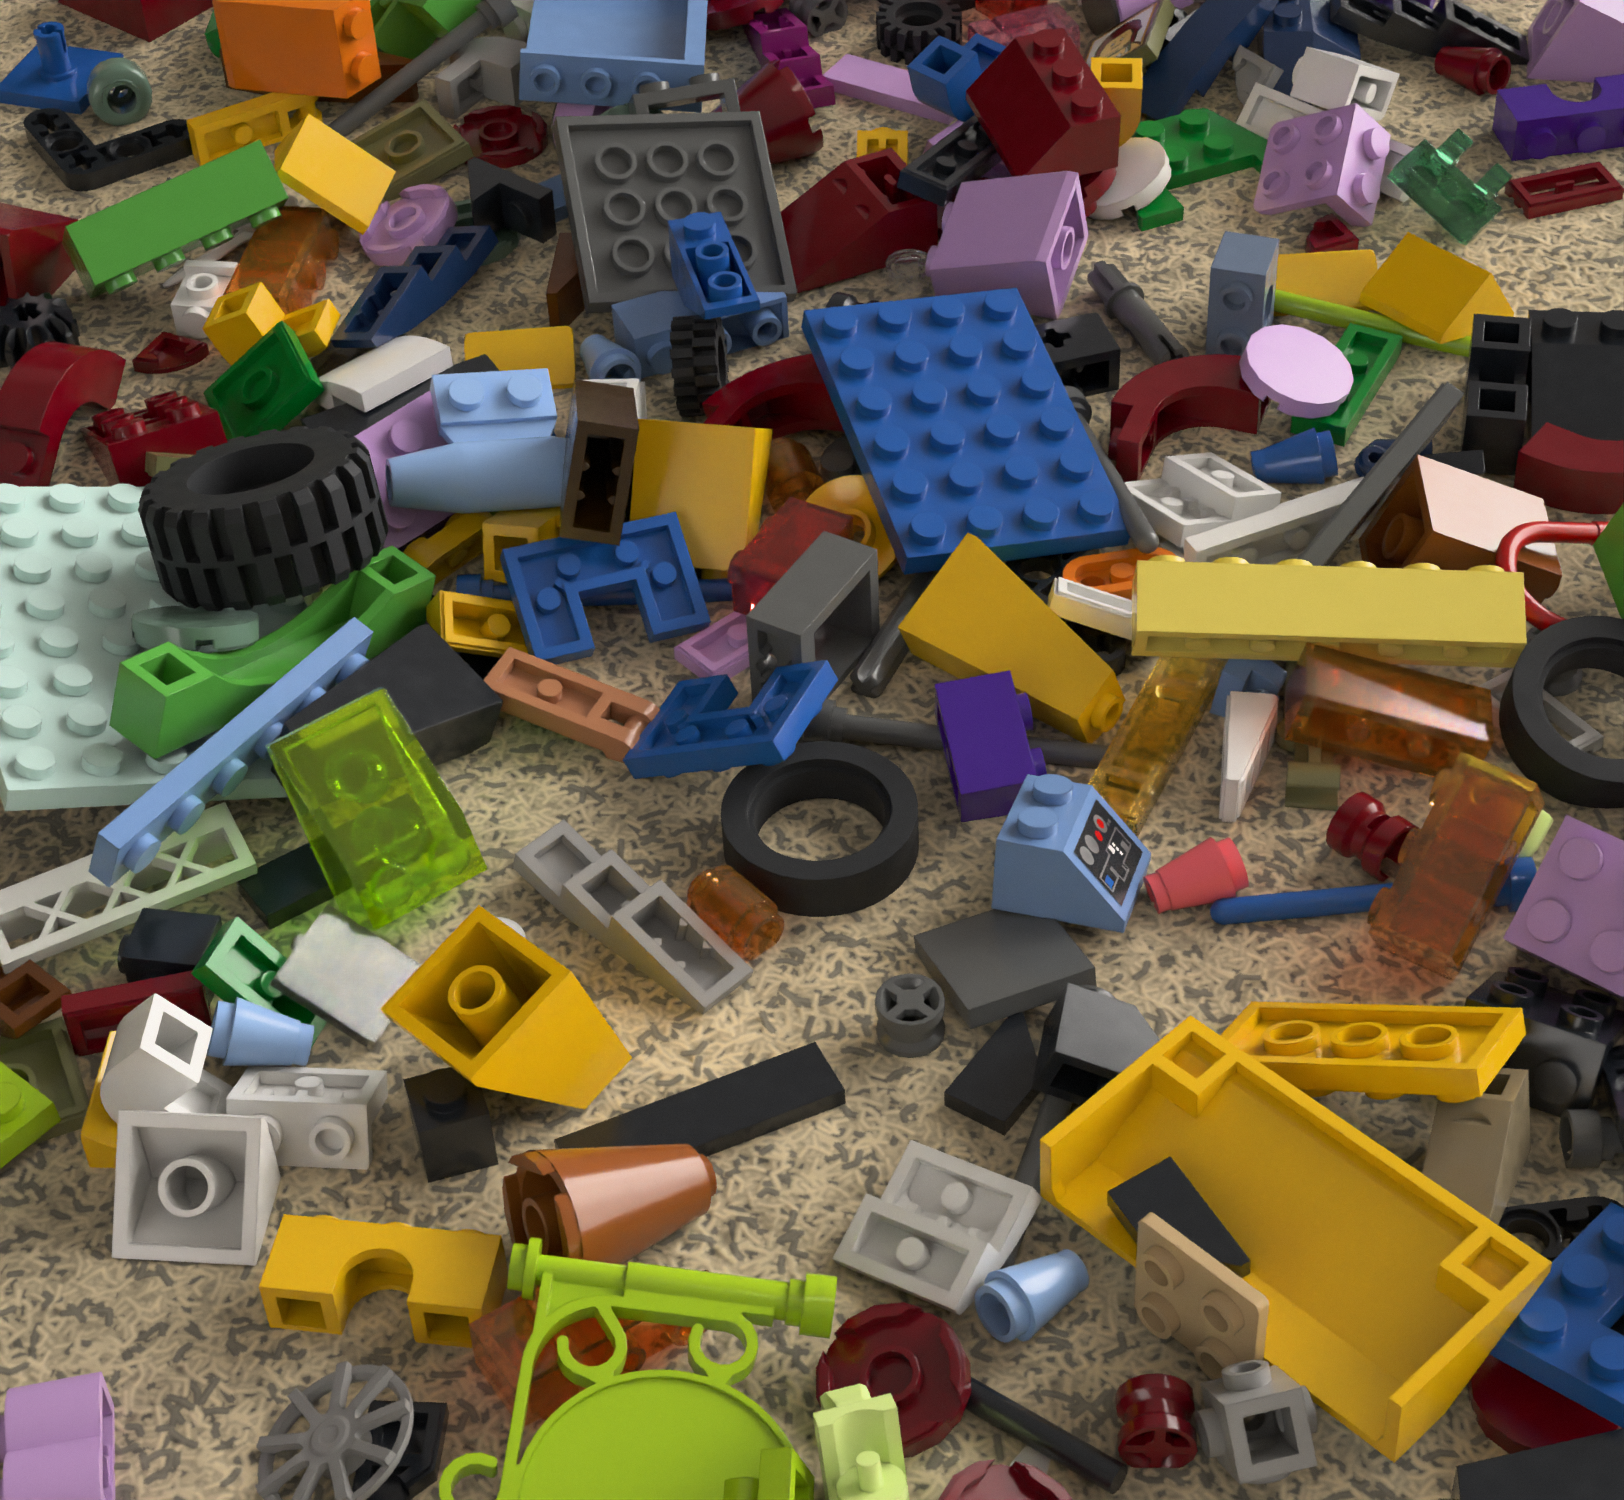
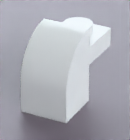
M156 993L125 1015L117 1027L100 1087L101 1101L109 1116L118 1124L119 1110L227 1115L226 1098L234 1087L203 1069L213 1028Z

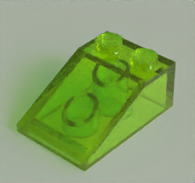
M378 687L265 745L341 914L350 924L376 931L488 869L462 809L384 687Z

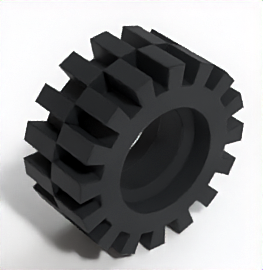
M887 0V5L881 4L879 12H876L877 48L881 50V55L884 57L890 56L891 61L895 63L905 59V65H909L938 35L962 45V12L958 4L953 5V0Z
M699 315L673 317V321H671L672 332H670L672 349H670V359L672 360L673 367L671 368L672 378H674L673 390L676 397L677 410H679L681 417L706 416L702 403L729 383V365L726 358L727 345L724 342L725 332L724 328H722V319L718 317L705 320Z

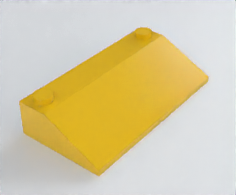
M1191 1015L1040 1139V1196L1135 1268L1137 1244L1107 1205V1191L1171 1156L1251 1260L1250 1274L1242 1279L1266 1296L1269 1301L1263 1360L1267 1361L1269 1366H1278L1300 1386H1306L1315 1404L1393 1463L1446 1413L1551 1271L1552 1262Z

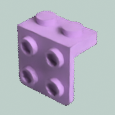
M1357 103L1276 123L1269 132L1253 205L1254 210L1260 214L1274 215L1326 203L1348 224L1359 227L1371 226L1376 204L1380 196V184L1386 156L1389 152L1391 135Z

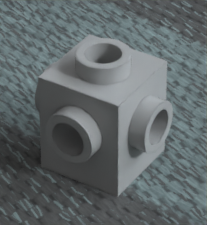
M1264 1360L1242 1361L1223 1368L1221 1371L1223 1378L1200 1383L1205 1409L1195 1412V1422L1203 1452L1208 1459L1217 1457L1218 1462L1239 1484L1272 1483L1286 1478L1291 1472L1318 1466L1311 1435L1316 1433L1318 1429L1312 1398L1306 1386H1300L1278 1366H1269V1363ZM1255 1415L1251 1421L1244 1423V1417Z

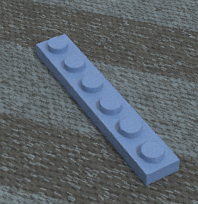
M353 617L99 831L88 872L107 887H111L129 870L137 874L146 868L158 853L161 842L174 831L179 835L186 833L202 815L205 804L217 794L222 797L230 795L244 779L248 767L261 757L267 761L275 755L283 723L369 662L365 656L373 631Z

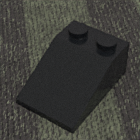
M1564 308L1529 310L1528 318H1531V337L1525 385H1528L1527 427L1529 440L1546 422L1593 439L1624 440V311L1580 312Z

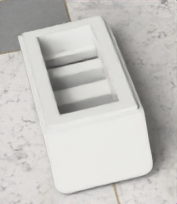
M1230 691V695H1227L1219 819H1222V822H1235L1241 815L1273 746L1279 702L1278 697L1274 694Z

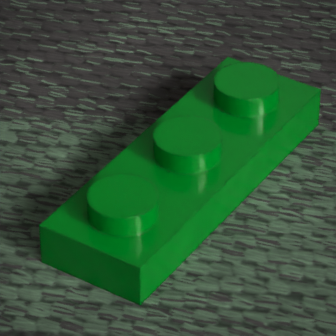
M1350 323L1336 344V347L1340 349L1350 363L1354 378L1346 400L1330 416L1312 419L1291 416L1290 433L1299 434L1313 427L1316 433L1330 430L1333 444L1344 447L1401 355L1403 336Z

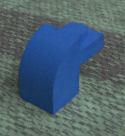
M977 33L964 46L938 35L907 66L915 97L927 106L961 122H966L975 115L966 100V90L1006 46Z

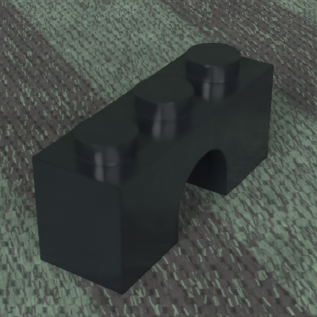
M1474 314L1466 369L1460 451L1483 450L1485 473L1515 476L1518 452L1523 446L1527 417L1528 385H1525L1530 353L1531 318Z

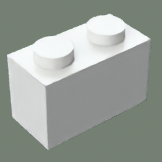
M1306 47L1304 56L1297 61L1293 70L1292 83L1294 85L1290 96L1328 110L1357 103L1375 121H1380L1385 117L1400 74L1346 55Z

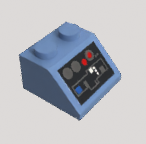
M1027 774L996 839L991 908L1124 933L1144 882L1143 877L1146 876L1151 852L1092 785L1075 783L1057 774L1041 776Z

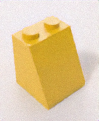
M638 419L639 434L634 458L630 521L676 512L693 567L702 569L701 579H737V572L751 571L756 553L772 441V429Z
M480 905L474 909L380 1008L387 1018L475 1086L585 1110L632 1059L627 1049L574 974Z

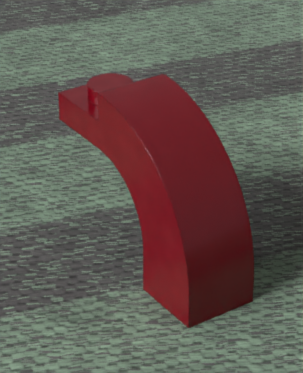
M55 341L41 343L25 353L9 372L0 389V484L7 483L18 487H49L61 438L70 417L81 405L106 410L112 409L116 403L126 360L112 351Z
M812 354L783 359L750 371L726 384L702 403L707 417L703 422L704 424L772 429V441L806 430L844 432Z
M1206 354L1166 361L1142 371L1119 389L1111 401L1108 457L1110 460L1116 461V470L1124 482L1139 481L1158 443L1180 430L1194 427H1218L1257 435L1271 403V398L1266 396L1265 400L1262 401L1252 393L1241 376L1240 355Z
M1546 422L1519 450L1513 488L1543 498L1546 506L1586 514H1616L1624 503V440L1593 439Z

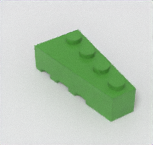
M257 140L65 226L62 244L90 298L105 292L111 295L137 283L136 277L153 269H156L157 273L182 263L186 260L184 254L202 245L205 251H208L232 240L234 236L231 231L248 223L251 224L253 229H257L275 221L282 216L279 208L285 205L289 196L261 140Z

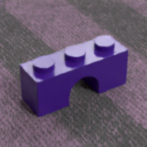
M1624 74L1595 77L1591 100L1585 102H1572L1558 98L1550 91L1547 84L1497 90L1492 130L1512 161L1533 158L1544 159L1549 156L1580 152L1592 153L1597 150L1624 147Z

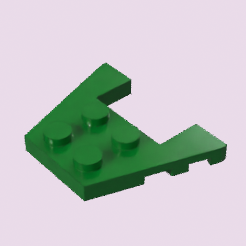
M1205 107L1187 109L1181 114L1156 121L1140 122L1131 138L1147 137L1160 142L1167 153L1172 170L1169 182L1156 199L1148 206L1137 211L1134 207L1138 228L1141 231H1146L1183 220L1184 206L1168 190L1248 168H1254L1260 174L1268 140Z

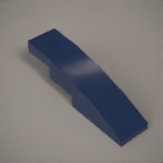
M1206 0L1184 23L1143 76L1141 116L1151 121H1156L1178 115L1182 112L1193 93L1204 97L1227 60L1233 62L1239 45L1248 49L1279 0Z
M490 225L448 227L436 246H415L402 266H380L330 339L335 348H377L412 330L444 306L476 273L499 242Z

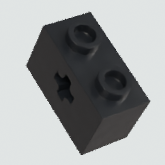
M1097 312L1035 325L1064 386H1072L1079 389L1084 397L1119 390L1121 349Z

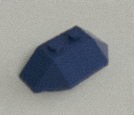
M1279 0L1257 34L1258 55L1284 70L1273 89L1290 96L1294 85L1292 83L1294 67L1297 61L1304 56L1306 47L1361 60L1358 33L1330 21V0Z

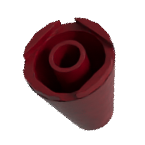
M777 58L765 64L736 90L741 112L760 111L771 165L809 156L823 148L821 129L812 133L808 118L816 115L806 92L788 66L778 70L780 60ZM721 104L712 112H722Z

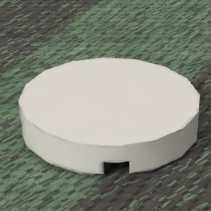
M1147 137L1130 138L1119 147L1116 176L1105 194L1096 200L1097 208L1089 216L1090 218L1099 220L1120 218L1124 216L1121 210L1133 205L1136 211L1142 209L1163 192L1171 178L1172 169L1169 165L1167 153L1160 142Z

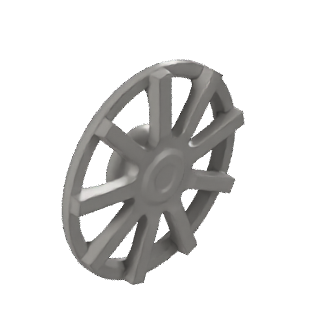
M348 1361L337 1363L335 1372L314 1382L303 1392L295 1388L287 1396L291 1403L279 1416L268 1436L259 1437L256 1448L261 1452L258 1464V1484L255 1487L258 1494L264 1500H283L278 1490L307 1467L291 1500H311L312 1494L322 1475L325 1478L332 1479L336 1500H366L392 1474L405 1453L411 1437L414 1409L412 1397L406 1384L384 1364L382 1366L368 1364L352 1366ZM368 1381L348 1407L345 1408L350 1384ZM385 1388H390L396 1394L398 1401L361 1416L376 1396ZM331 1392L329 1409L322 1415L312 1404ZM301 1415L310 1423V1428L306 1432L287 1434ZM401 1421L400 1430L392 1450L372 1444L370 1430L386 1423ZM302 1449L273 1472L274 1458L277 1452ZM366 1459L380 1464L381 1467L353 1493L348 1475L355 1472Z

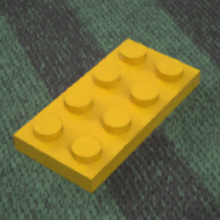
M1251 1001L1220 1036L1310 1097H1320L1340 1091L1365 1092L1367 1097L1375 1100H1389L1405 1094L1435 1095L1442 1102L1460 1103L1482 1096L1523 1040L1526 1030L1522 1008Z

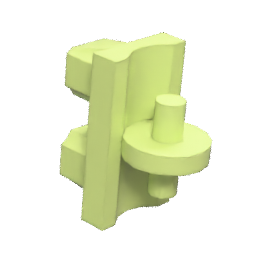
M856 1384L822 1394L820 1396L822 1411L814 1412L813 1420L825 1500H909L898 1410L891 1393L871 1398L866 1385Z

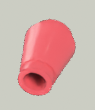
M1209 837L1155 870V873L1143 877L1146 892L1151 902L1154 903L1158 914L1168 910L1174 911L1212 904L1222 898L1236 897L1237 891L1249 886L1243 860L1236 845L1229 837L1217 842L1212 837Z

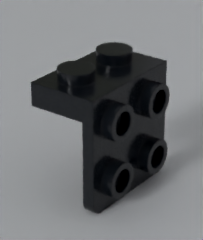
M1509 967L1507 972H1495L1466 998L1464 1006L1523 1009L1526 1035L1502 1068L1528 1070L1529 1107L1560 1118L1565 1109H1591L1608 1052L1624 1035V1011L1616 1009L1617 1001L1596 991L1578 989L1574 995L1548 986L1549 979L1546 976L1526 968Z

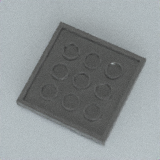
M760 111L561 116L555 118L552 129L586 314L612 313L611 305L660 291H678L672 277L668 221L685 218L696 212H721L756 292H784L787 296V302L795 300L797 289Z

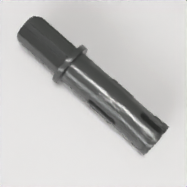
M1099 261L1094 264V270L1087 275V281L1104 302L1106 315L1110 319L1117 318L1154 365L1166 362V360L1190 356L1188 350L1179 343L1144 301L1145 294L1139 285L1128 282L1114 264H1106L1105 261Z

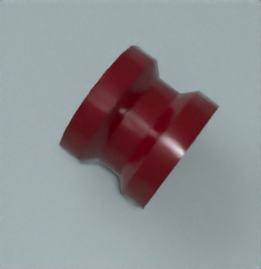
M1161 1373L1142 1374L1128 1379L1119 1386L1115 1394L1116 1411L1118 1418L1124 1423L1117 1434L1119 1457L1133 1468H1181L1191 1462L1198 1452L1196 1430L1188 1422L1195 1412L1194 1394L1191 1386L1176 1376Z

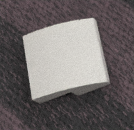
M420 336L396 337L318 377L325 390L313 402L326 409L348 403L366 413L430 379L432 375H437L452 367L450 347L438 341Z
M1212 452L1166 456L1161 478L1125 482L1154 531L1180 548L1184 547L1185 538L1272 510L1280 504L1282 494L1280 491Z
M910 1140L881 1198L867 1193L864 1196L832 1259L853 1271L961 1315L975 1301V1293L979 1287L984 1285L986 1276L992 1271L1001 1269L1029 1225L1042 1197L1032 1186Z

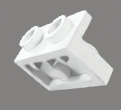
M248 1066L226 1098V1114L265 1116L278 1166L367 1170L373 1158L371 1125L388 1097L387 1071Z

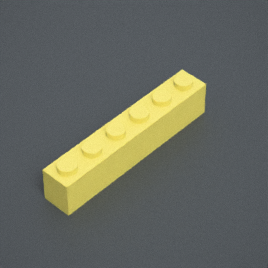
M1159 555L1150 558L1148 561L1137 560L1132 583V656L1514 668L1527 644L1524 572H1504L1501 567L1495 565L1474 566L1466 571L1440 570L1437 565L1430 563L1410 564L1402 569L1376 568L1373 563L1366 561H1350L1338 567L1313 566L1309 561L1302 559H1286L1274 565L1249 564L1245 559L1238 557L1218 558L1210 563L1185 562L1183 558L1178 556Z

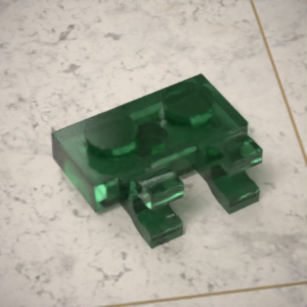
M1458 128L1437 149L1424 139L1395 165L1387 177L1460 243L1467 245L1502 210V207L1494 199L1498 196L1497 193L1513 176L1496 163L1476 184L1470 180L1456 165L1460 161V156L1471 147L1474 141Z

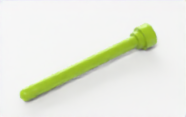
M1276 289L1275 312L1345 329L1350 323L1401 335L1403 336V343L1468 357L1471 336L1439 344L1382 314Z

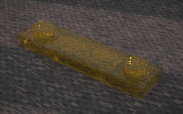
M1159 657L1087 784L1095 788L1137 838L1216 693L1222 670L1225 667V661L1216 658Z

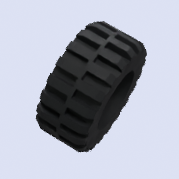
M300 426L291 427L289 430L277 431L276 429L260 432L258 435L245 438L240 436L229 439L227 443L215 447L211 445L200 449L189 458L182 457L171 463L170 469L167 471H159L154 475L151 483L146 484L142 491L138 508L162 589L184 606L193 609L202 606L206 611H222L224 608H234L235 611L252 609L253 606L267 603L269 606L285 603L286 599L299 595L305 597L317 593L321 587L328 584L336 585L348 579L349 573L354 570L361 571L369 565L372 557L378 556L382 550L388 533V522L369 450L350 432L342 429L336 432L332 427L319 426L316 429Z

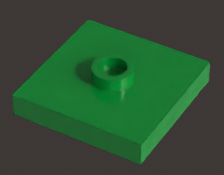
M281 320L212 383L203 394L209 407L218 411L226 439L229 440L240 436L245 438L258 435L260 432L276 429L281 431L325 389L295 331Z

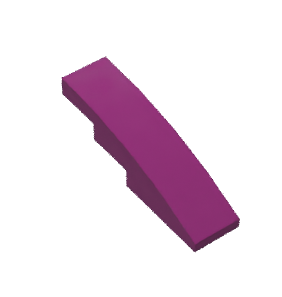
M786 7L779 8L770 14H766L765 11L755 12V19L750 20V23L742 25L761 67L776 58L779 59L778 70L786 66L790 68L802 85L813 108L836 105L834 85L822 75L821 58L809 46L807 26Z

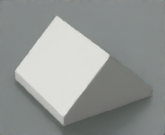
M119 1110L112 1258L256 1266L281 1179L266 1117Z

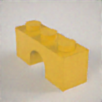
M283 1214L259 1284V1290L269 1327L339 1335L343 1334L349 1313L360 1299L379 1290L392 1289L403 1291L409 1294L406 1302L415 1342L489 1350L507 1286L508 1268L502 1235L485 1234L473 1229L452 1231L412 1227L401 1222L380 1224L340 1220L329 1215L309 1217Z

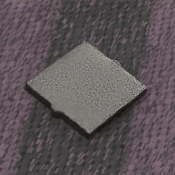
M327 904L305 935L298 934L294 937L290 945L293 952L276 973L270 985L369 1050H372L391 1022L380 1008L414 974L421 964Z

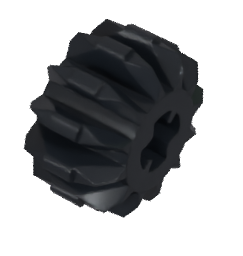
M27 292L22 298L14 299L8 297L6 299V305L0 306V368L10 366L12 370L25 353L41 343L55 341L80 346L78 338L80 331L77 320L74 319L72 310L68 307L65 299H53L50 292H44L39 296H31Z

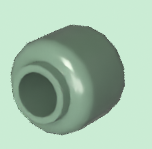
M109 58L99 62L91 70L87 80V96L94 113L103 122L113 126L129 125L139 122L148 114L152 104V88L144 70L135 62L126 58Z

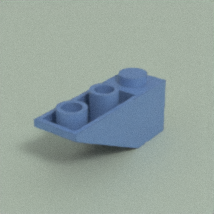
M660 291L611 305L615 343L638 357L641 364V379L656 374L670 373L671 368H673L672 360L670 359V349H672L670 342V332H672L671 321H673V317L698 315L684 306L679 292ZM756 292L760 300V310L721 317L722 328H724L725 332L724 342L727 345V354L758 345H770L776 340L789 337L787 296L784 292Z

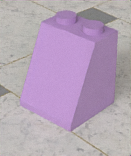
M1547 0L1528 28V53L1530 61L1527 63V79L1594 83L1595 77L1624 74V0Z
M1060 171L961 182L955 201L949 202L944 209L942 217L943 233L938 246H931L926 259L925 273L927 277L931 278L935 296L1017 288L1030 315L1057 320L1062 312L1089 236L1078 172Z

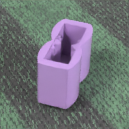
M102 1371L9 1388L7 1390L4 1414L0 1415V1463H4L3 1477L0 1479V1500H115L114 1403Z

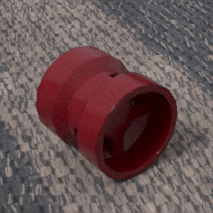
M1359 792L1348 798L1336 811L1327 829L1326 842L1330 848L1343 857H1356L1361 860L1362 869L1378 881L1384 882L1389 876L1380 871L1382 859L1388 857L1402 868L1406 866L1416 853L1420 843L1421 832L1419 827L1399 815L1390 817L1386 814L1383 803L1368 793Z

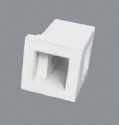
M185 261V276L170 305L177 335L190 336L195 339L208 337L202 328L217 298L243 288L238 262Z

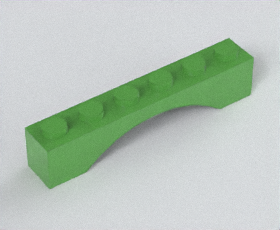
M391 545L382 549L378 556L372 557L370 564L361 571L354 570L349 573L348 579L336 585L332 584L304 611L281 628L260 638L251 646L229 651L202 653L184 650L168 641L119 663L109 726L153 759L162 757L222 729L353 617L373 631L365 658L369 660L376 657L416 627L425 624L426 606L431 600L436 575Z

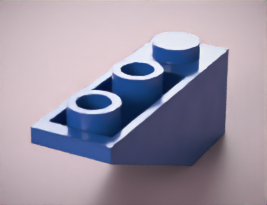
M696 212L685 218L668 221L672 277L684 306L705 320L760 310V300L721 212Z

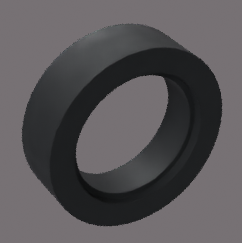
M1582 616L1567 619L1541 631L1526 645L1520 654L1500 702L1499 727L1505 748L1517 768L1535 786L1562 802L1582 807L1623 808L1624 759L1598 757L1584 752L1567 742L1550 723L1544 709L1542 692L1543 687L1551 679L1559 674L1575 669H1600L1624 678V619L1608 616Z
M831 741L798 743L791 756L779 764L773 766L757 764L748 765L743 768L731 781L723 796L721 826L727 869L735 883L747 895L774 910L808 917L838 916L859 911L880 902L895 892L908 878L916 863L919 851L918 801L914 787L909 778L896 764L867 748ZM817 798L838 799L856 804L870 812L883 827L875 841L866 848L842 858L822 861L801 860L780 854L770 849L758 835L764 823L780 809L796 802Z

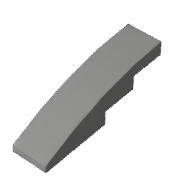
M564 819L515 853L512 868L560 913L699 1013H706L752 976L753 969L661 879L652 886H649L612 849L601 856Z

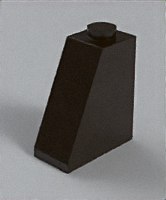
M574 379L565 436L559 537L620 546L639 434L634 388Z

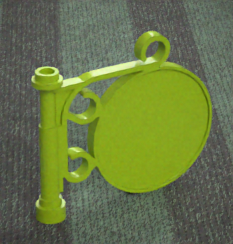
M530 1237L529 1244H513L507 1289L522 1291V1299L534 1301L537 1285L540 1286L533 1333L526 1344L521 1360L500 1490L495 1500H723L724 1480L736 1477L759 1479L761 1449L793 1447L784 1431L762 1407L731 1386L744 1380L754 1368L758 1354V1336L753 1325L772 1327L773 1320L785 1321L784 1325L799 1327V1335L830 1339L837 1276L806 1272L805 1280L790 1278V1282L637 1262H628V1265L544 1255L542 1254V1238ZM596 1318L614 1348L612 1357L599 1366L580 1364L572 1357L569 1351L568 1337L561 1335L557 1338V1364L563 1376L573 1384L586 1389L567 1400L548 1417L530 1441L518 1464L533 1372L541 1351L553 1336L562 1329L581 1320ZM617 1318L691 1327L687 1352L688 1362L694 1373L678 1370L651 1369L621 1374L627 1360V1336ZM704 1329L735 1335L745 1348L744 1354L739 1360L731 1364H718L710 1361L701 1350ZM479 1452L466 1453L455 1458L444 1469L440 1478L439 1500H454L452 1496L454 1487L464 1477L476 1474L490 1478L496 1477L498 1473L496 1457Z

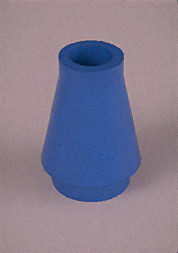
M1313 427L1261 450L1250 452L1253 474H1255V478L1266 484H1325V478L1338 476L1337 459L1330 430L1316 433Z

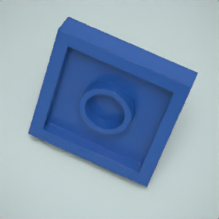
M44 22L37 26L38 29L33 31L37 45L0 82V103L38 109L56 108L66 113L82 115L90 106L87 96V80L91 70L99 62L109 58H124L123 53L67 46L64 26L59 22Z

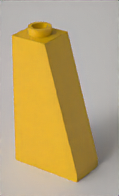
M970 533L965 535L898 626L913 655L959 679L1010 670L1016 694L1027 693L1032 717L1080 742H1095L1103 732L1110 731L1116 725L1122 714L1123 703L1126 699L1113 669L978 537Z

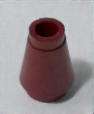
M1444 46L1437 53L1434 63L1437 74L1443 75L1445 78L1478 96L1484 93L1497 95V90L1506 87L1511 75L1510 59L1503 55L1498 48Z

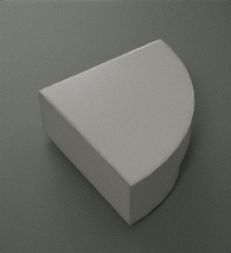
M1239 45L1232 69L1235 70V85L1238 99L1245 105L1256 82L1273 89L1284 70Z

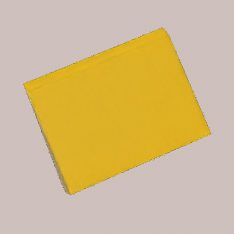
M309 113L279 143L274 151V168L282 183L362 235L370 226L396 172Z
M1407 232L1363 288L1359 298L1360 303L1439 344L1470 336L1474 314L1514 316L1511 306L1491 272L1410 232Z

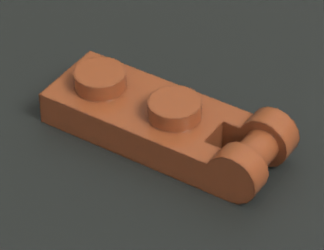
M512 647L505 651L484 679L490 688L503 700L500 711L603 751L606 758L624 763L623 758L635 746L643 730L660 711L654 703ZM613 719L618 722L623 723V726L609 720Z

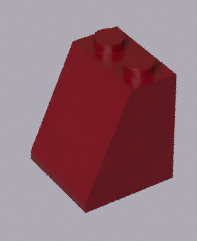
M0 202V306L6 305L8 297L19 299L24 297L27 292L31 296H39L44 292H50L52 296L75 270L62 244L65 226L78 221V219Z

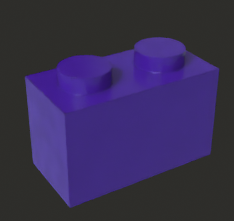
M1010 670L934 684L935 718L960 821L968 822L1008 815L1027 774L1035 776L1047 774L1041 748L1030 749L1026 731L1033 730L1032 710L1027 693L1016 694Z

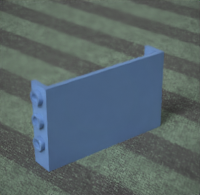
M534 0L526 48H521L519 100L615 107L629 103L633 94H639L638 87L648 83L668 81L670 88L689 85V78L704 74L708 0ZM702 102L659 110L702 113Z

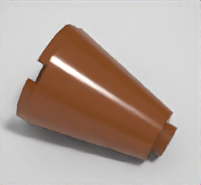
M660 1144L528 1150L511 1156L508 1163L518 1166L517 1172L504 1176L502 1186L505 1218L512 1244H529L530 1237L542 1238V1254L624 1264L706 1214L710 1208L711 1197L716 1193L717 1181L709 1159L703 1154H698L691 1145Z

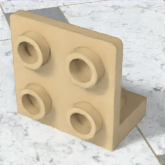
M1153 1212L1148 1213L1138 1222L1134 1308H1136L1143 1325L1155 1336L1161 1339H1168L1172 1336L1192 1351L1202 1371L1212 1380L1223 1378L1222 1369L1231 1364L1248 1360H1263L1269 1301L1266 1296Z

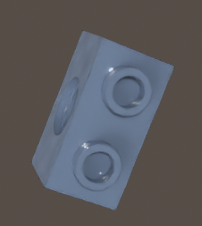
M1224 232L1210 268L1205 355L1227 354L1242 356L1253 333L1265 326H1273L1280 239Z

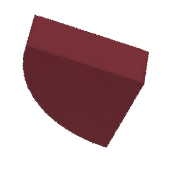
M1330 213L1314 222L1313 229L1306 238L1305 253L1358 250L1359 239L1333 213Z
M163 331L132 360L135 372L163 374L191 367L210 354L207 343Z

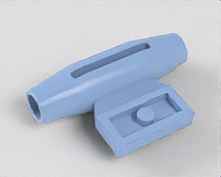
M548 368L432 375L430 391L439 437L442 436L448 444L386 459L385 478L389 505L391 507L461 514L560 507L566 439L564 437L552 436L556 425L557 412Z

